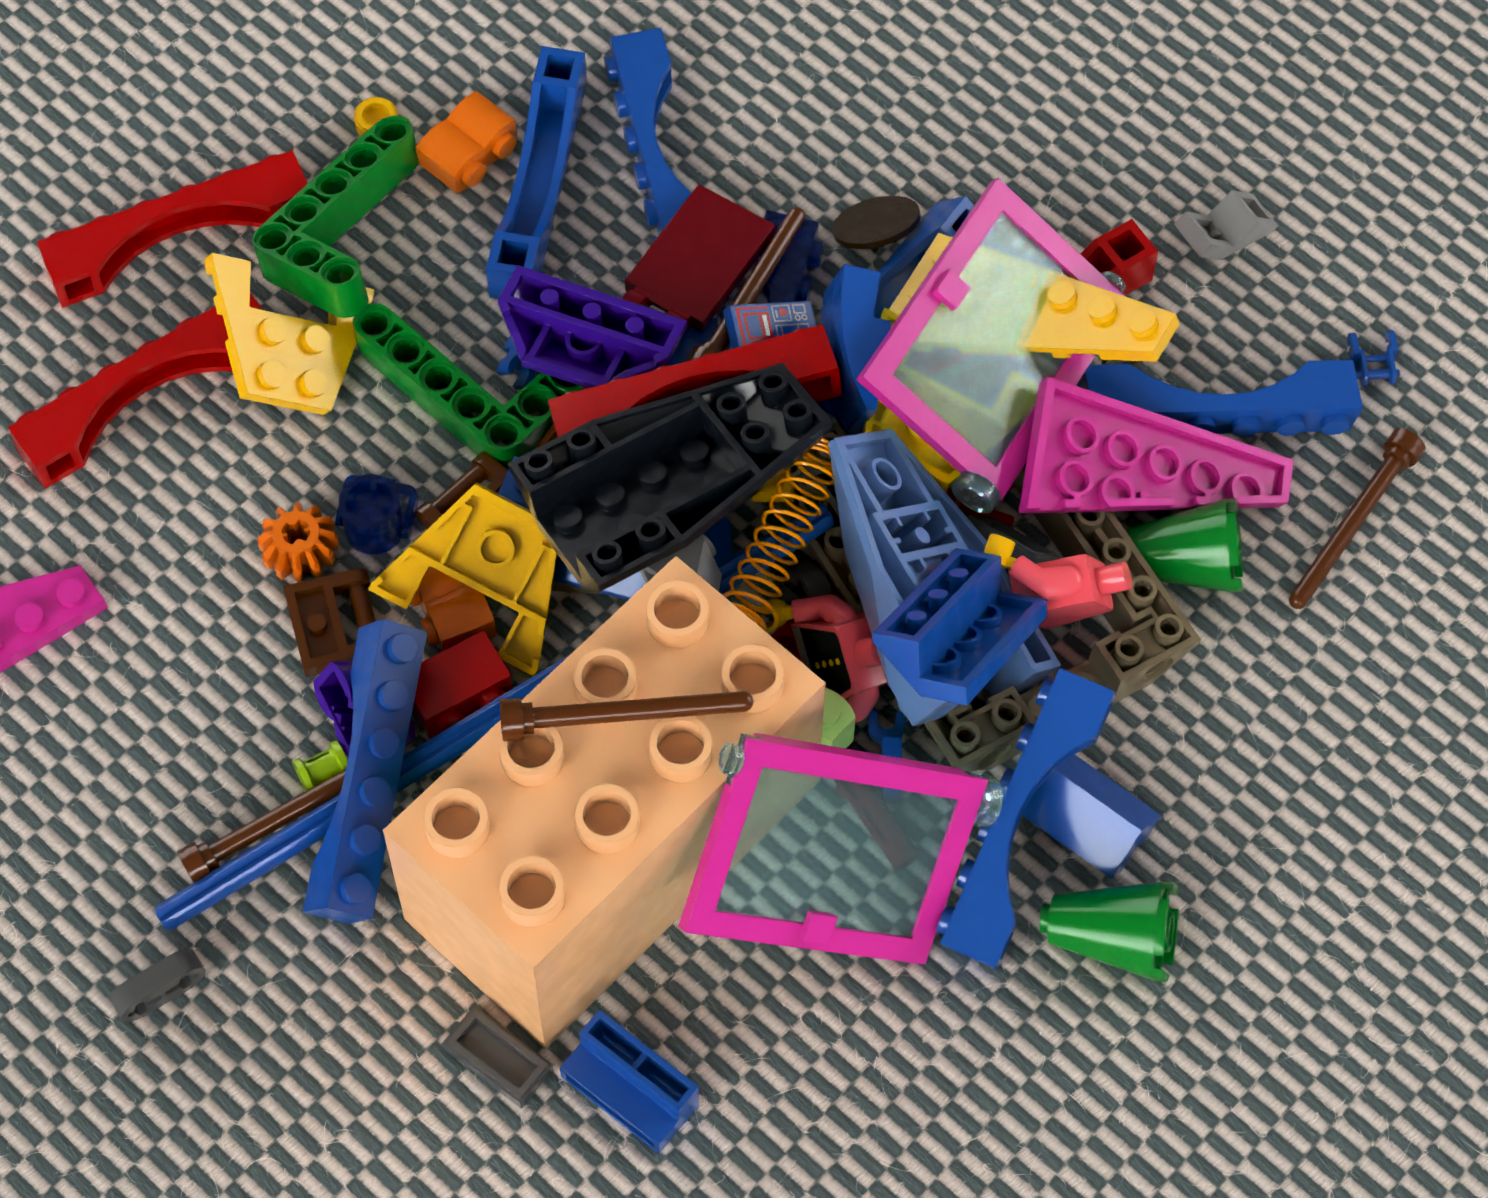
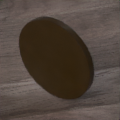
M902 196L875 197L859 202L839 214L832 224V233L835 241L844 247L871 249L873 252H877L878 247L896 243L911 233L919 224L921 213L919 206L912 199Z

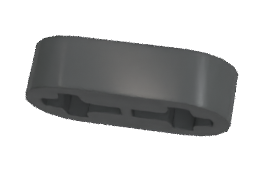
M795 550L792 552L798 560V563L795 565L775 562V564L788 572L790 579L788 581H778L771 578L772 583L779 587L782 592L781 597L790 604L795 599L831 594V588L825 573L799 551ZM789 555L783 557L785 560L793 561ZM769 566L770 573L785 577L779 570Z
M191 948L182 949L170 954L120 984L111 993L109 1000L123 1022H132L146 1016L193 988L204 978L206 970L194 950Z

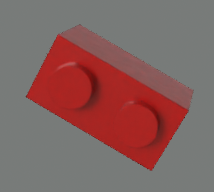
M484 630L421 663L412 711L429 739L513 689L512 675Z

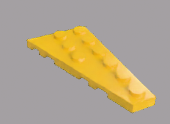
M941 233L937 234L889 310L899 315L902 313L953 237ZM978 247L959 275L971 289L958 308L953 311L941 302L911 349L913 353H930L931 348L957 349L959 354L1019 357H1029L1030 352L1052 353L1053 358H1071L1072 354H1098L1101 360L1157 362L1180 323L1177 315L1173 312Z

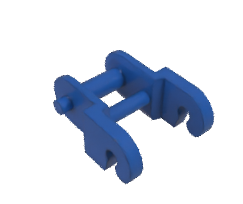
M1387 330L1385 333V342H1389L1386 353L1382 355L1365 356L1364 350L1359 348L1357 334L1355 332L1348 333L1347 344L1350 345L1349 359L1353 360L1354 365H1357L1358 372H1356V377L1360 379L1361 386H1367L1370 379L1388 378L1389 384L1393 385L1396 382V376H1400V370L1395 367V359L1399 350L1394 330ZM1384 361L1386 368L1368 370L1366 362Z

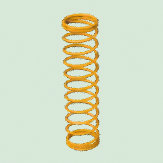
M821 438L811 449L830 455L828 445L830 441ZM810 452L803 456L806 461H797L792 465H797L805 475L817 482L827 485L834 484L831 462L824 461ZM802 465L811 466L827 473L832 478V481L813 475ZM790 468L785 471L786 477L777 483L778 494L770 497L769 505L771 510L763 512L761 516L763 526L756 528L753 532L755 542L748 544L745 548L747 558L739 561L737 565L739 575L732 577L729 581L731 591L723 594L725 598L735 595L747 607L738 603H731L764 631L766 629L764 620L753 610L763 614H771L774 612L772 605L757 595L736 591L733 584L735 580L743 579L744 582L757 592L773 598L781 597L782 592L774 583L764 578L743 574L741 567L744 563L750 562L758 571L774 580L788 581L790 579L788 572L781 566L765 559L752 558L749 553L751 547L758 546L766 555L780 563L787 565L798 563L796 556L788 549L774 543L760 542L757 536L759 531L766 529L774 539L786 546L795 549L805 548L806 544L798 534L783 527L767 525L765 521L768 514L774 513L782 523L794 530L804 533L814 530L811 522L805 517L789 510L774 508V500L781 497L790 507L807 516L815 517L820 516L822 513L819 506L813 501L797 494L783 493L781 486L784 482L789 481L799 492L812 499L823 501L829 498L828 492L821 485L805 478L790 477ZM794 481L809 484L819 489L825 496L821 497L809 493ZM787 497L801 500L811 505L817 512L806 511L792 503ZM779 513L786 514L803 521L806 525L809 526V529L802 528L790 523L789 521L784 519ZM772 530L789 534L801 542V545L784 540ZM764 546L772 547L774 549L786 553L793 559V561L785 560L783 558L776 556L775 554L768 551ZM757 563L771 566L783 573L785 577L776 576L760 567ZM749 579L772 587L777 591V594L761 589ZM741 596L757 600L767 606L769 610L759 608Z

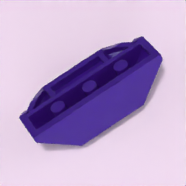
M520 265L515 267L497 300L523 367L586 388L603 385L614 379H625L650 372L668 363L688 326L687 320Z

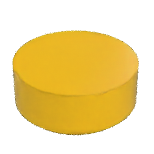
M371 97L359 103L354 111V123L359 136L361 137L381 119L388 116H398L395 105L382 97Z

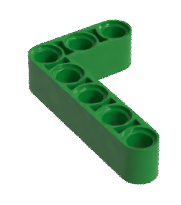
M388 116L378 121L254 232L252 242L263 278L337 317L350 318L365 310L369 299L358 262L330 246L419 165L413 128L407 118Z
M377 303L368 304L363 312L353 318L358 351L363 358L476 455L482 451L487 452L507 470L509 469L508 463L513 460L514 456L521 457L534 450L538 442L552 426L553 419L548 399L562 396L570 391H579L582 388L580 385L565 387L562 384L568 381L540 373L503 406L388 307ZM376 330L383 331L382 333L377 335L369 334L370 332ZM404 358H415L411 362H400ZM436 385L448 386L442 390L431 389ZM534 411L546 412L544 415L537 417L529 415ZM467 413H480L479 416L474 418L464 417ZM502 440H511L514 442L507 446H499L496 444Z

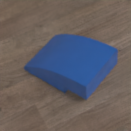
M844 264L824 291L821 324L824 325L839 369L842 396L832 398V401L846 434L855 435L862 429L866 420L869 421L876 413L878 399L856 379L891 329L892 321L873 317L881 272Z

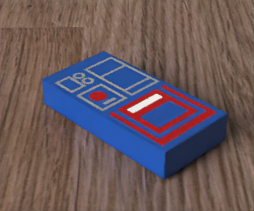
M811 301L729 305L723 310L731 349L744 346L752 341H763L788 334L799 328L816 326Z

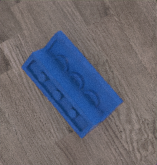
M956 548L872 632V642L920 696L967 706L1047 618V599L1002 591L1001 556Z

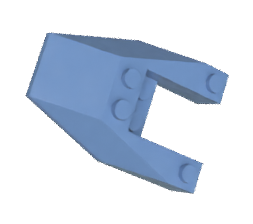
M892 429L836 437L828 443L844 552L871 634L956 548L984 553L987 540ZM1001 568L1002 591L1012 593L1010 578L1005 569ZM1039 627L984 686L992 696L1011 686H1014L1021 695L1061 666ZM876 646L888 685L897 699L899 709L907 716L912 726L940 719L959 705L920 696Z

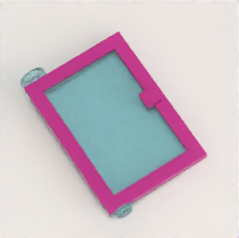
M999 178L989 183L856 379L960 472L952 485L953 494L968 508L985 514L991 513L997 503L1002 501L1027 462L1039 382L1046 377H1051L1076 386L1096 355L1072 354L1071 358H1053L1052 353L1034 352L1026 347L1048 299V288L1055 283L1058 274L1125 296L1123 291L1126 288L1124 280L1117 274L1109 271L1101 274Z
M741 733L738 744L726 743L720 751L718 763L720 771L728 774L678 927L685 933L925 965L973 825L990 826L1000 814L1003 803V792L1000 783L993 777L964 772L960 768L754 733V735Z

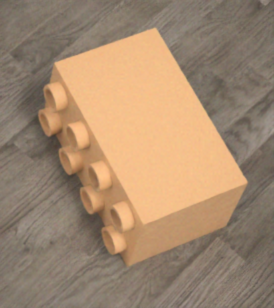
M675 556L521 700L522 703L532 702L533 707L746 691L753 697L752 708L746 712L536 728L534 729V734L524 735V740L506 742L502 740L500 720L383 829L404 919L546 1050L682 915L725 782L731 785L733 776L738 773L744 755L743 746L746 737L753 738L754 733L821 744L826 683L681 559ZM762 768L730 867L818 781L819 776Z

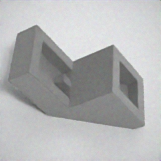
M1231 190L1208 215L1185 212L1174 223L1199 257L1219 260L1265 237L1278 227V224L1254 194Z

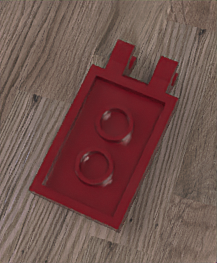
M698 184L625 279V290L627 292L621 299L647 308L653 305L666 312V314L687 320L688 326L684 334L690 326L703 332L769 244L775 234V224Z

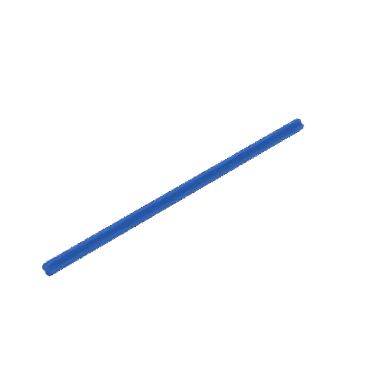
M817 503L816 505L819 506L822 512L820 516L812 517L802 513L799 514L811 522L814 528L812 532H800L785 524L779 527L798 534L806 544L831 529L834 525V519L823 503ZM813 507L806 510L814 513L817 512ZM795 517L789 520L790 523L809 529L808 525ZM773 530L776 535L784 540L801 545V542L789 534ZM769 533L758 539L760 542L777 544L791 552L796 550L777 541ZM758 546L751 547L749 551L752 558L765 559L773 563L777 562L766 555ZM764 546L768 551L780 558L787 556L786 553ZM745 548L717 564L722 574L719 593L722 595L731 590L729 585L730 579L739 575L737 565L739 561L747 558ZM750 562L744 563L741 567L743 574L755 575L760 572ZM757 563L763 569L769 567L768 565ZM737 579L733 585L736 587L744 581L743 579ZM569 655L403 756L397 793L470 749L501 720L500 699L521 698L522 700ZM339 795L155 907V912L161 924L167 930L177 928L324 838L333 818Z

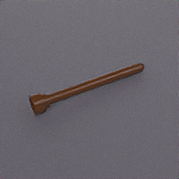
M794 207L789 210L731 305L754 304L805 220L803 209ZM724 317L709 342H703L701 346L694 347L686 361L700 358L705 354L725 351L730 341Z
M1404 428L1393 430L1383 446L1385 450L1383 453L1384 461L1290 594L1289 604L1291 607L1302 609L1307 605L1398 472L1414 466L1422 456L1426 447L1422 439L1415 433Z
M746 691L533 707L532 702L522 703L521 698L500 699L503 742L524 740V735L534 734V729L746 712L752 708L754 701L752 695Z
M346 769L211 844L205 841L197 845L194 841L178 850L177 853L192 881L196 882L219 868V861L339 795Z

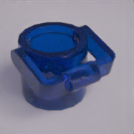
M375 474L350 475L345 479L339 495L335 525L343 527L348 543L357 551L365 554H381L390 551L400 542L401 538H410L419 495L413 486L401 484L399 479ZM400 496L409 497L405 517H403Z

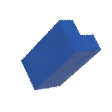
M1074 754L1056 768L1035 791L1022 816L1112 879L1123 870L1136 847L1148 838L1160 819L1161 814Z
M599 1009L579 1032L580 1044L560 1066L561 1077L659 1154L699 1107V1086Z

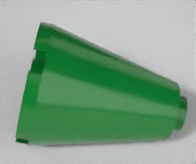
M1225 498L1124 529L1161 582L1232 593L1244 591L1241 578L1234 579V577H1243L1240 524L1236 522V512H1238L1237 498Z
M1163 881L1054 894L1050 904L1043 903L1039 922L1040 933H1047L1048 943L1153 981L1166 983L1170 975L1162 969L1163 964L1173 965L1179 921V909L1169 908V895L1179 896L1178 885L1176 882Z

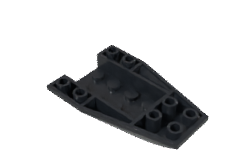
M783 363L593 419L509 462L508 466L540 531L585 592H601L687 547L788 470L819 442L833 426L832 420L788 368Z

